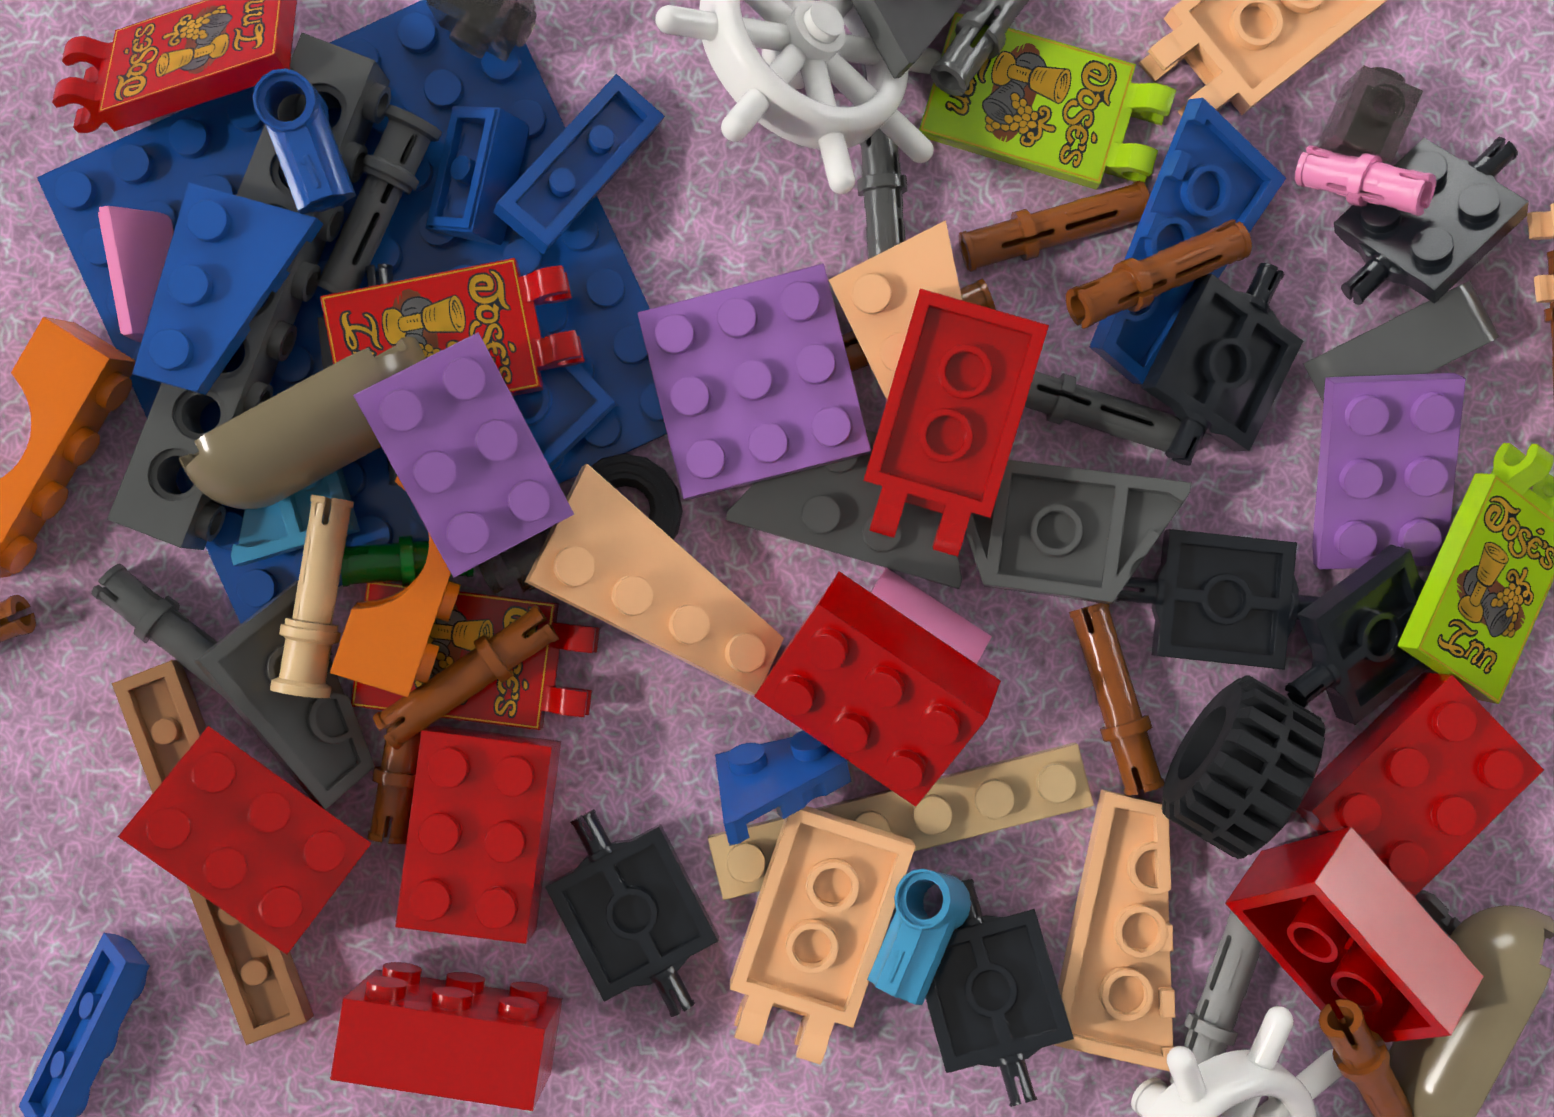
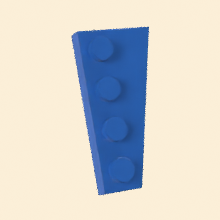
M1204 98L1189 99L1124 260L1128 258L1145 259L1182 241L1210 231L1231 219H1235L1236 223L1239 221L1243 223L1250 233L1286 180V177ZM1227 265L1218 268L1209 274H1213L1214 276L1219 278ZM1195 280L1161 293V295L1153 298L1150 306L1136 312L1129 311L1128 309L1122 310L1099 321L1089 347L1131 383L1142 385Z

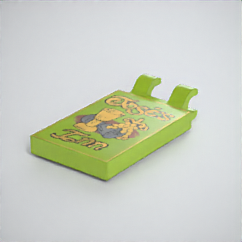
M955 12L942 56L956 37V25L964 14ZM984 25L979 34L976 36L973 43L970 45L972 48H974L978 44L980 39L983 37V35L989 28L988 25ZM1009 28L1005 33L1006 42L1000 53L996 57L985 61L970 81L969 87L962 96L949 95L933 82L919 131L929 140L1095 190L1101 184L1104 173L1129 181H1141L1144 183L1146 177L1151 176L1158 150L1143 144L1123 143L1130 117L1161 126L1164 116H1168L1176 93L1174 88L1158 83H1132L1131 80L1136 64L1013 28Z
M1503 443L1494 456L1491 474H1474L1397 645L1437 673L1453 675L1477 700L1499 704L1554 581V477L1549 474L1553 466L1554 457L1539 444L1531 443L1525 456L1511 443Z

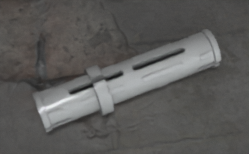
M1230 911L1222 939H1220L1195 1013H1188L1184 1023L1189 1028L1184 1041V1047L1189 1048L1193 1052L1197 1064L1225 1053L1228 1045H1235L1238 1033L1233 1029L1260 956L1262 944L1232 911ZM1172 1076L1169 1081L1171 1084L1174 1082Z

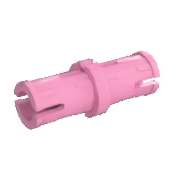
M1313 145L1308 146L1306 152L1301 154L1295 171V181L1298 186L1336 193L1346 197L1347 202L1352 205L1363 207L1367 203L1395 208L1416 216L1424 214V208L1427 209L1429 207L1436 187V176L1432 173L1407 170L1382 163V159L1378 155L1364 153L1360 157L1348 156Z

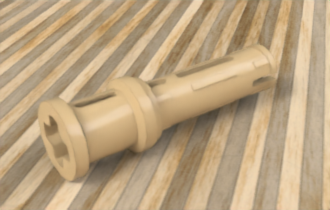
M311 495V508L292 618H285V623L280 626L279 634L285 638L279 677L271 680L270 690L294 696L330 698L332 687L326 684L332 645L339 643L341 632H338V625L332 624L350 513L354 502Z

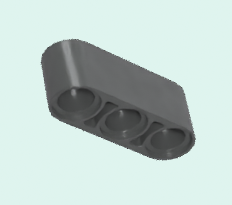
M1469 280L1447 291L1435 304L1429 300L1303 363L1324 403L1326 377L1428 374L1499 338V335L1474 286Z

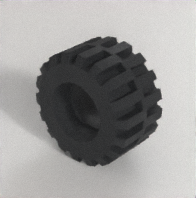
M1250 675L1238 678L1222 689L1207 704L1182 740L1165 779L1162 795V813L1166 818L1232 857L1242 859L1247 855H1252L1274 838L1285 826L1309 790L1319 767L1325 741V724L1322 722V718Z

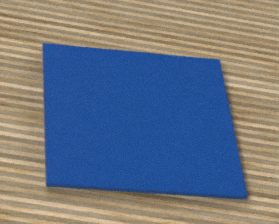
M421 0L330 42L375 60L390 81L388 86L391 89L390 105L404 109L424 119L442 132L439 141L430 142L415 174L419 184L415 191H411L410 195L402 194L370 265H375L377 268L378 264L393 265L394 282L515 258L519 263L521 276L546 267L563 266L564 272L568 276L572 299L535 306L538 322L550 334L576 330L577 336H580L585 360L584 363H580L581 367L618 405L551 468L558 484L578 476L582 466L586 464L591 466L604 457L628 453L666 435L667 431L637 314L650 308L598 196L593 199L544 255L509 225H507L502 245L481 243L425 229L453 106L500 107L528 124L529 132L518 179L565 129L506 0ZM255 86L186 108L37 177L114 347L135 361L141 343L123 336L120 332L98 217L99 207L115 206L160 212L170 217L174 230L188 182L237 195L265 125L254 110L252 97ZM341 108L328 109V121L331 128L338 123L341 117ZM386 115L379 124L374 123L365 144L368 155L374 154L389 119ZM362 173L356 183H352L356 196L346 201L344 205H341L344 208L342 226L346 222L367 177L365 173ZM341 229L334 241L326 242L317 264L320 266L321 274L341 233ZM367 273L359 288L368 287ZM318 286L313 297L308 302H302L294 325L297 327L295 345L288 358L283 362H278L270 385L273 387V396L323 370L317 317H324L320 296L334 293ZM267 297V299L265 300V302L263 303V305L261 306V308L266 304V302H267V300H268V297ZM243 343L226 365L225 370L227 373L236 370L243 363L245 357ZM132 374L130 377L132 387L146 418H148L161 383ZM217 402L207 405L201 413L200 425L204 433L214 429L220 421L221 411ZM382 447L342 468L351 501L354 502L353 508L360 529L359 532L347 535L346 546L399 543V536L412 535V542L429 540L428 530L407 492L399 485H389L387 456ZM182 466L177 473L176 482L183 494L189 491L194 484ZM223 505L226 508L223 526L216 538L211 542L207 541L205 547L241 624L299 579L304 548L248 565L234 566L231 559L233 544H239L245 509ZM341 573L338 587L342 586Z

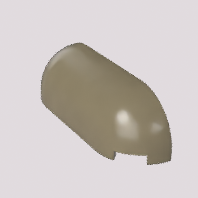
M403 337L396 343V346L375 357L369 348L356 352L202 435L194 441L199 452L179 458V461L193 484L206 496L220 504L237 509H258L273 505L381 447L353 395L425 359L424 352L415 337Z
M1495 906L1471 915L1452 932L1449 938L1457 943L1463 954L1484 977L1451 1036L1397 1041L1392 1044L1389 1050L1391 1057L1389 1065L1410 1103L1413 1117L1477 1116L1538 1004L1550 978L1552 969L1539 963L1546 938L1551 939L1554 937V920L1552 917L1522 906Z

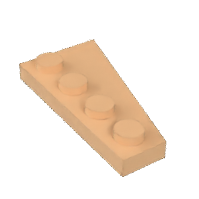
M946 220L829 279L833 291L886 399H888L920 288L962 300Z
M588 464L582 466L566 498L574 515L552 526L525 582L750 695H755L765 680L784 637Z
M1101 789L1058 984L1074 1040L1055 1044L1054 1046L1170 1072L1167 1065V1055L1174 1048L1172 1018H1175V990L1171 987L1170 951H1173V925L1169 923L1168 891L1171 890L1169 819L1162 813L1161 802L1125 796V794Z

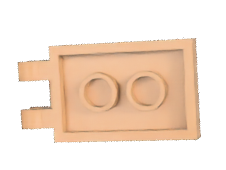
M1181 0L1164 17L1165 22L1173 31L1154 44L1148 50L1149 55L1141 60L1139 65L1155 83L1185 59L1205 84L1204 87L1189 99L1204 98L1217 111L1228 102H1231L1237 111L1243 115L1388 0ZM1186 105L1178 111L1181 117L1183 115Z
M809 806L784 819L730 979V990L745 994L735 1017L734 1026H737L734 1038L759 1046L772 1006L803 1015L794 1044L798 1045L796 1057L821 1065L834 1023L851 1028L854 1027L869 984L868 976L882 946L895 908L894 896L896 887L906 875L916 847L912 839Z

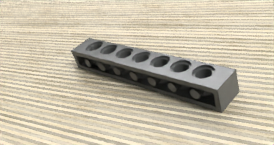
M301 33L291 58L290 70L298 72L311 83L322 96L328 109L341 108V117L338 123L331 129L352 183H356L363 173L362 169L364 166L362 161L365 155H368L365 144L374 123L379 124L384 119L388 105H390L391 89L388 87L390 81L375 60ZM293 94L284 98L279 104L278 119L287 122L300 117L305 110V95ZM264 125L237 196L298 212L267 127ZM343 206L323 212L305 214L316 217L324 225L311 243L305 242L287 268L290 274L277 293L273 291L270 293L266 304L258 310L249 323L251 331L242 342L245 349V357L239 368L228 373L224 368L206 395L161 383L107 520L179 548L204 550L207 541L211 542L216 538L223 526L226 508L206 496L195 485L186 493H181L176 482L177 473L182 467L179 458L199 452L194 441L206 434L201 428L200 416L203 409L210 403L217 402L220 407L221 417L216 426L218 427L273 397V387L270 385L278 362L285 361L295 345L297 327L294 325L302 302H308L318 287L315 283L317 278H320L321 269L317 264L326 242L334 241L341 229L344 219Z

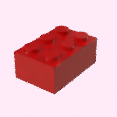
M839 571L782 652L754 697L916 807L987 720L1001 680Z
M1423 672L1313 779L1309 790L1296 811L1319 835L1352 827L1371 846L1373 852L1401 884L1416 896L1526 789L1544 769L1453 675Z
M439 725L421 730L395 927L526 944L537 930L561 741Z
M210 726L203 731L118 835L124 842L286 955H288L372 844Z
M1352 827L1262 850L1225 902L1321 1011L1327 1004H1330L1336 1017L1342 1019L1344 1016L1336 1000H1350L1356 1003L1362 1010L1370 1030L1378 1033L1384 1043L1451 1036L1484 977L1463 954L1457 943L1448 937L1417 902L1415 896L1401 884L1373 852L1371 846Z
M389 962L383 964L382 970H374L343 998L330 1080L533 1111L551 1075L563 998L548 996L549 988L542 984L523 981L513 982L510 984V989L505 990L484 986L485 978L474 973L451 972L446 975V980L421 977L422 968L417 965Z

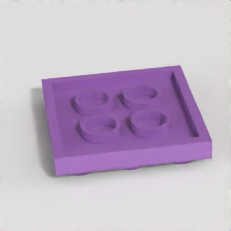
M824 263L637 313L683 499L690 500L871 453Z

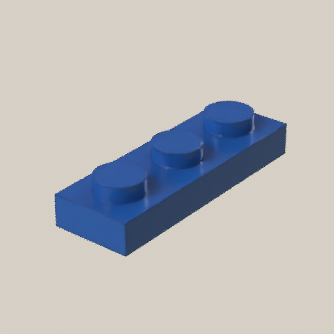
M615 74L496 203L493 213L544 255L654 133L665 116L619 75Z
M103 932L19 1104L24 1117H78L85 1110L92 1083L104 1059L112 1054L117 1043L118 1030L132 1001L140 996L146 983L147 971L150 965L130 940L120 935Z

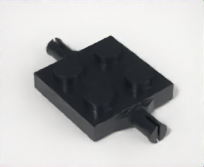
M1426 138L1418 142L1394 166L1407 170L1428 172L1436 176L1435 192L1427 209L1424 208V214L1416 216L1395 208L1367 203L1363 207L1352 205L1334 222V233L1346 245L1357 251L1365 262L1362 268L1341 285L1344 295L1349 300L1353 298V303L1361 305L1385 280H1389L1393 283L1409 286L1435 304L1527 216L1529 201L1498 183L1494 178L1507 164L1518 156V151L1512 142L1508 141L1505 145V138H1496L1473 162L1457 158Z
M1260 263L1246 293L1233 290L1213 274L1195 279L1141 386L1142 389L1170 407L1182 422L1169 449L1165 452V455L1168 458H1172L1174 462L1190 466L1205 434L1211 435L1233 451H1250L1303 343L1302 339L1281 325L1274 312L1270 309L1269 303L1285 275L1282 270H1278L1277 266L1269 263Z
M1167 529L1164 530L1161 564L1154 579L1131 577L1125 587L1138 588L1139 592L1122 590L1115 601L1152 604L1151 609L1155 619L1151 654L1153 656L1285 670L1288 637L1296 620H1299L1297 614L1320 597L1299 594L1294 575L1297 542Z
M1389 545L1297 614L1311 649L1313 662L1310 669L1285 686V691L1290 692L1287 694L1290 700L1305 708L1308 703L1326 690L1336 718L1356 725L1429 668L1397 646L1426 583L1418 574L1410 549Z
M595 809L588 811L583 816L581 815L570 822L574 826L588 855L577 868L548 882L545 888L604 1002L631 987L655 983L669 1010L670 1016H677L680 1014L681 1008L685 1012L695 1004L677 970L681 968L690 956L717 943L719 935L661 824L632 839L611 843L595 813Z
M963 880L962 882L970 894L971 907L969 916L963 925L953 931L926 995V1002L946 1073H952L977 1065L1000 1067L1010 1107L1022 1104L1015 1081L1016 1076L1019 1078L1025 1103L1038 1099L1035 1096L1025 1060L1029 1059L1041 1048L1074 1040L1035 909L1006 917L983 916L974 887V880Z

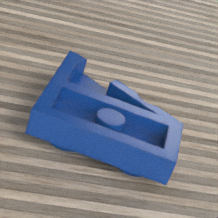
M800 731L793 737L763 744H741L730 751L715 754L723 823L729 846L739 844L750 838L746 824L776 808L777 814L785 819L805 808L811 800L820 796H827L852 782L847 759L805 731Z

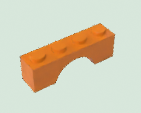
M43 317L11 371V374L22 388L29 405L31 432L26 450L19 462L11 471L0 478V578L17 574L30 563L37 550V543L34 542V539L46 520L54 517L64 506L69 494L66 488L77 467L87 462L95 453L100 443V435L98 434L110 411L117 409L126 400L132 388L130 377L136 361L75 322Z
M397 476L395 482L404 489L401 481ZM430 534L425 566L410 585L392 596L378 600L357 601L353 606L330 670L331 674L405 697H409L414 680L427 684L440 647L428 643L435 618L449 621L461 584L448 581L451 572Z

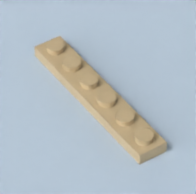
M1074 742L941 776L916 807L889 789L815 809L912 839L916 846L915 852L1092 807L1094 804L1079 746ZM779 817L748 825L747 829L750 838L735 845L729 846L726 831L708 835V842L723 900L761 890L784 822L783 818Z

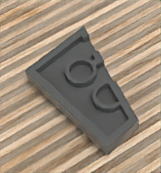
M296 580L194 660V662L311 800L326 810L370 772L375 765L349 696L344 694L338 676L330 673L333 664L331 658L329 659L326 684L332 687L330 698L294 696L270 690L271 680L279 677L285 644V638L279 634L280 626L285 623V618H292L298 586V580Z

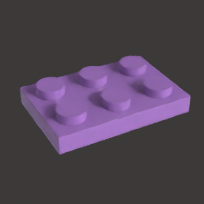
M479 332L353 395L453 578L574 515Z
M1456 373L1325 378L1312 543L1313 564L1319 570L1360 568L1389 545L1410 549L1416 566L1434 565L1450 529L1466 378Z

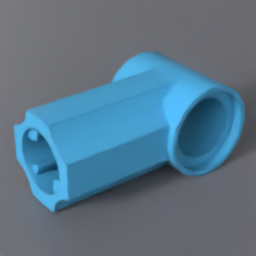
M918 869L905 875L896 887L894 896L896 912L867 980L873 983L876 988L896 998L908 1001L914 1005H923L953 931L963 925L969 916L971 900L966 886L955 876L927 869ZM937 884L942 891L943 904L938 914L930 918L924 910L923 900L927 890Z

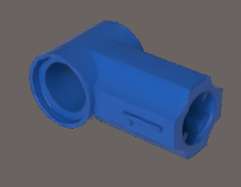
M277 69L263 75L255 85L252 97L254 110L267 127L298 212L301 214L323 212L344 205L346 201L355 197L356 194L329 124L328 108L322 96L305 77L296 71ZM293 94L305 95V110L300 117L287 122L278 119L279 104L284 98Z

